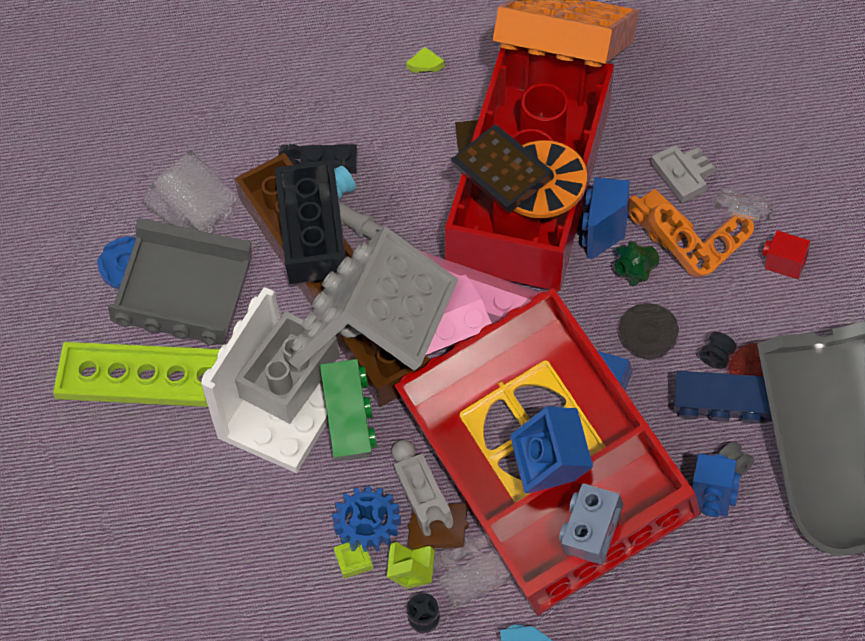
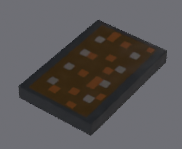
M496 124L451 158L452 165L508 213L512 212L554 178L553 171Z

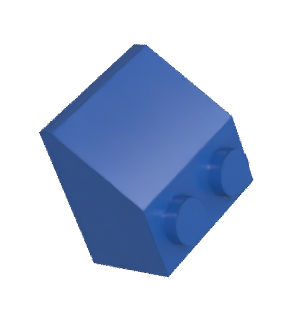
M546 406L510 435L525 493H534L573 482L593 468L578 409Z

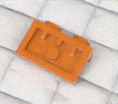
M656 189L641 199L635 195L630 197L628 214L631 220L637 225L640 224L655 243H660L668 250L669 248L649 224L648 216L649 212L656 206L671 203ZM664 212L659 219L662 223L666 222L665 219L668 217ZM679 212L681 216L685 219V221L689 224V226L693 229L694 225L681 212ZM674 225L672 226V229L668 230V232L670 233L678 227ZM678 233L676 235V243L686 236L683 233Z

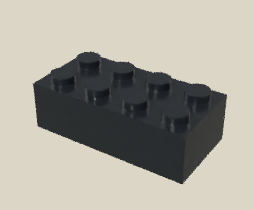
M333 159L275 167L284 258L289 284L324 280L331 271L336 273L339 265L346 258Z

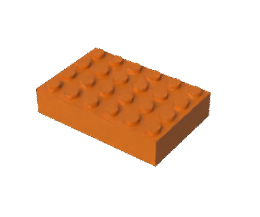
M510 0L498 6L493 41L501 42L500 47L516 50L520 46L529 48L528 52L531 54L545 55L546 52L557 54L556 58L560 60L573 61L575 57L585 59L586 65L601 67L602 63L606 64L634 42L640 10L592 0Z

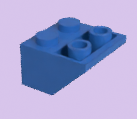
M594 177L593 189L587 188V209L583 215L582 230L584 231L582 246L587 247L588 259H594L625 238L629 208V180Z

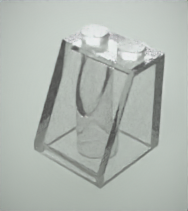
M190 150L149 186L142 204L167 224L213 233L216 230L214 225L220 220L226 222L236 212L234 207L239 199Z

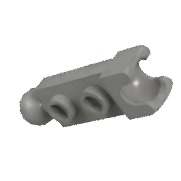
M405 439L399 440L392 447V456L398 462L394 464V469L424 536L431 535L429 526L435 520H440L447 528H451L453 526V518L450 508L433 477L423 453L415 456L416 449L414 444Z

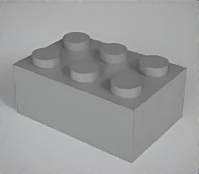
M285 311L235 378L239 398L291 424L322 381L320 364L335 362L340 353L337 337L334 336L299 369L290 364L288 361L294 351L290 347L296 337L303 333L304 329L301 325L304 320Z

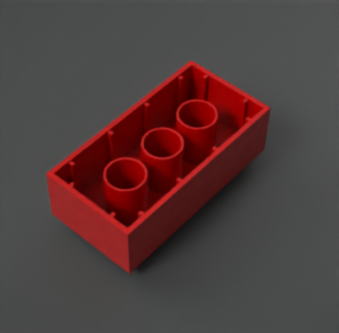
M518 46L516 50L500 47L472 142L496 124L521 145L534 141L562 143L572 148L582 158L587 170V187L580 201L567 212L549 218H532L521 215L514 210L510 213L506 212L467 177L461 174L445 226V260L500 279L546 289L554 288L556 291H561L587 188L589 187L610 109L614 64L602 63L601 67L586 65L585 59L574 57L573 61L557 59V54L546 52L545 55H535L529 53V48Z

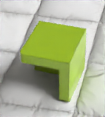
M398 542L391 543L387 578L406 589L432 583L435 549L427 546L411 551Z

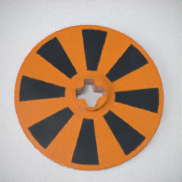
M534 141L522 145L553 171L554 178L515 208L514 211L527 217L549 218L565 213L574 207L584 195L587 187L586 166L578 153L572 148L554 141Z

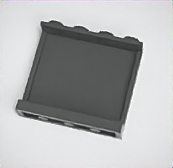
M138 218L135 226L136 240L114 304L109 303L108 306L111 321L123 327L131 325L144 328L152 333H169L180 339H197L208 345L226 344L252 259L251 241Z

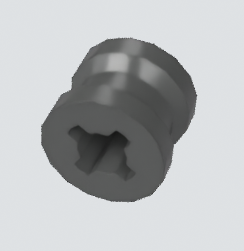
M736 441L729 443L718 453L719 455L727 456L729 459L737 460L735 472L741 473V477L754 463L753 457L749 454H744L741 451V446Z

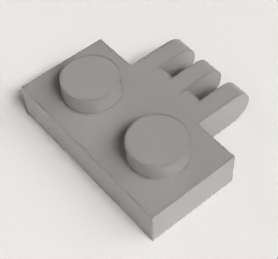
M674 145L652 156L651 164L678 199L684 203L707 191V184L703 179L713 174L716 168L712 163L709 164L710 160L707 156H702L703 151L700 148H695L683 154L677 145Z

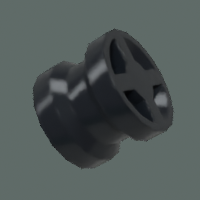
M717 331L712 332L707 338L708 344L701 348L699 356L708 366L715 369H724L729 363V355L734 354L737 345L728 335Z
M423 593L413 596L408 601L407 615L411 628L419 633H429L435 630L440 622L439 606L436 599L429 594Z

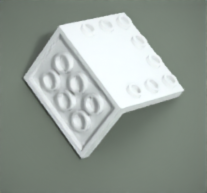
M264 287L259 296H255L251 300L248 313L243 320H239L235 325L233 336L228 344H224L220 348L217 361L212 369L209 368L204 373L201 384L218 439L298 473L328 423L323 382L319 383L291 424L239 398L235 378L280 319L275 291Z

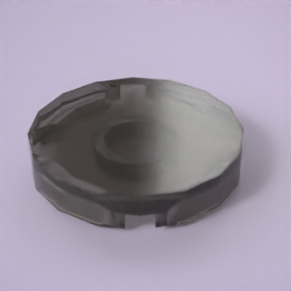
M651 303L636 305L627 310L620 320V342L624 348L626 347L637 358L648 360L661 358L677 344L679 334L677 319L670 310L661 305Z

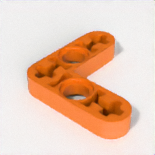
M664 203L656 206L649 212L648 216L649 224L686 271L696 278L713 272L754 231L752 219L748 215L740 213L728 218L702 242L671 204ZM665 212L668 217L665 219L666 222L662 223L659 219L662 216L661 214ZM740 222L743 225L740 229L741 232L731 236L729 233L736 229L737 223ZM676 225L678 227L670 233L668 232V230L672 229V226ZM678 233H683L687 237L688 245L686 248H681L677 245L676 235ZM716 238H721L725 242L726 248L724 253L716 251L714 247V240ZM694 248L696 249V251L691 253L692 255H686V253L692 251ZM702 258L704 260L703 268L699 269L696 265L699 262L698 259Z

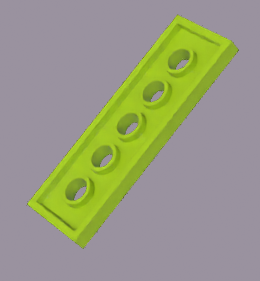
M63 342L53 395L55 399L208 407L199 377L209 368L212 369L217 361L220 349ZM88 367L96 368L95 373L91 376L81 375L82 371ZM121 368L126 370L124 375L119 378L110 376L115 369ZM146 370H153L155 372L154 376L150 379L140 378L141 373ZM180 371L184 373V377L178 381L169 379L170 375L174 372Z

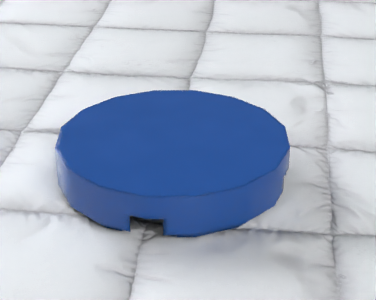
M127 236L113 240L103 248V253L98 257L99 274L103 281L114 289L120 288L136 240L135 237Z

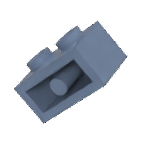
M582 483L579 493L575 492L571 499L570 511L572 514L570 520L562 525L559 535V541L565 554L603 565L624 505L619 493Z

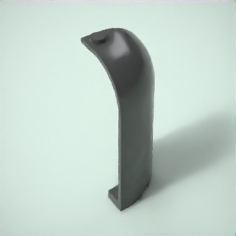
M865 321L833 328V333L816 336L815 332L779 335L757 343L793 518L802 534L811 544L833 555L865 553Z

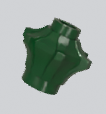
M629 241L627 247L619 246L616 249L619 259L615 262V269L620 276H625L628 279L630 286H636L640 279L644 282L647 281L650 271L659 265L658 252L652 246H639L635 241Z

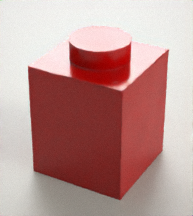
M776 230L773 240H767L763 249L762 256L766 257L765 269L799 280L808 258L811 240Z

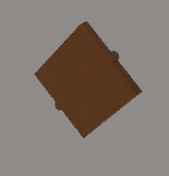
M467 503L448 504L453 518V526L447 528L442 521L435 520L429 526L431 529L430 536H424L412 509L411 523L407 525L410 531L409 550L427 546L434 549L464 547L465 531L469 528L468 521H466Z

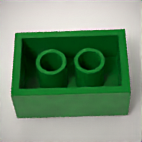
M357 359L320 364L335 461L372 456V449L377 448L374 427L368 428L367 418H373L370 397H364L362 388L368 387L365 366H359Z

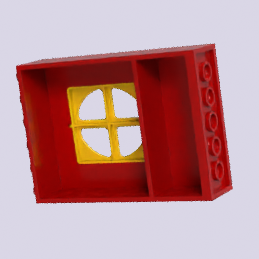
M554 288L547 292L538 293L528 304L521 308L512 309L505 318L495 324L486 325L480 330L479 334L471 339L458 342L453 347V350L443 356L432 358L425 367L417 372L406 374L395 385L409 412L537 616L701 515L695 492ZM522 386H540L558 393L566 400L565 408L578 409L593 468L573 482L534 493H525L522 480L509 475L498 466L502 458L514 452L512 441L509 440L494 450H489L486 447L484 425L491 406L498 400H504L522 426L530 418L514 396L517 388ZM582 483L619 493L624 504L603 565L565 554L559 541L562 525L565 522H569L572 514L570 511L571 499L575 492L579 493Z

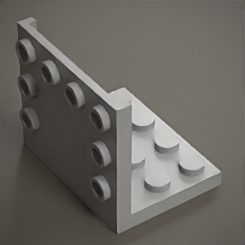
M385 226L367 244L361 242L354 251L352 258L347 256L339 265L336 273L331 271L322 283L325 289L314 299L311 306L315 309L303 321L301 327L304 331L293 341L290 348L294 351L288 362L299 369L349 324L415 371L424 360L458 279Z

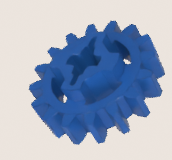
M367 486L365 492L361 493L356 487L354 488V496L351 497L345 493L343 494L345 503H336L337 513L332 514L333 523L336 524L334 525L335 534L340 535L341 544L350 542L351 551H355L359 544L362 545L363 552H367L371 546L378 552L380 551V543L383 542L389 546L391 544L390 535L398 536L397 526L401 525V516L398 515L400 513L399 505L393 504L394 500L391 494L384 497L382 488L373 493L371 487ZM351 513L352 518L349 519V524L347 525V517ZM387 514L388 518L384 526L382 524V521L385 519L384 515Z

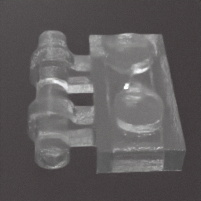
M486 533L477 537L470 536L465 539L464 547L451 550L446 548L438 552L439 556L434 558L433 571L435 572L445 567L448 572L439 577V583L454 609L510 581V574L497 552L494 550L483 555L480 550L491 544ZM468 555L472 557L473 561L459 568L455 561Z

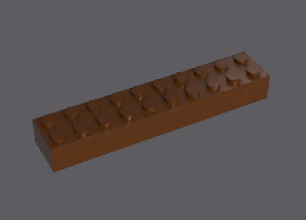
M285 153L234 178L239 199L284 265L285 258L275 167L293 165ZM344 238L346 257L352 258L354 251ZM324 280L297 283L311 305L316 296L321 291H324L325 287L322 286ZM340 333L335 335L338 345L347 359H357L359 366H365L368 382L367 388L380 407L400 397L395 385L400 382L402 377L408 373L417 372L430 361L427 356L424 357L421 366L414 371L362 333L348 338Z

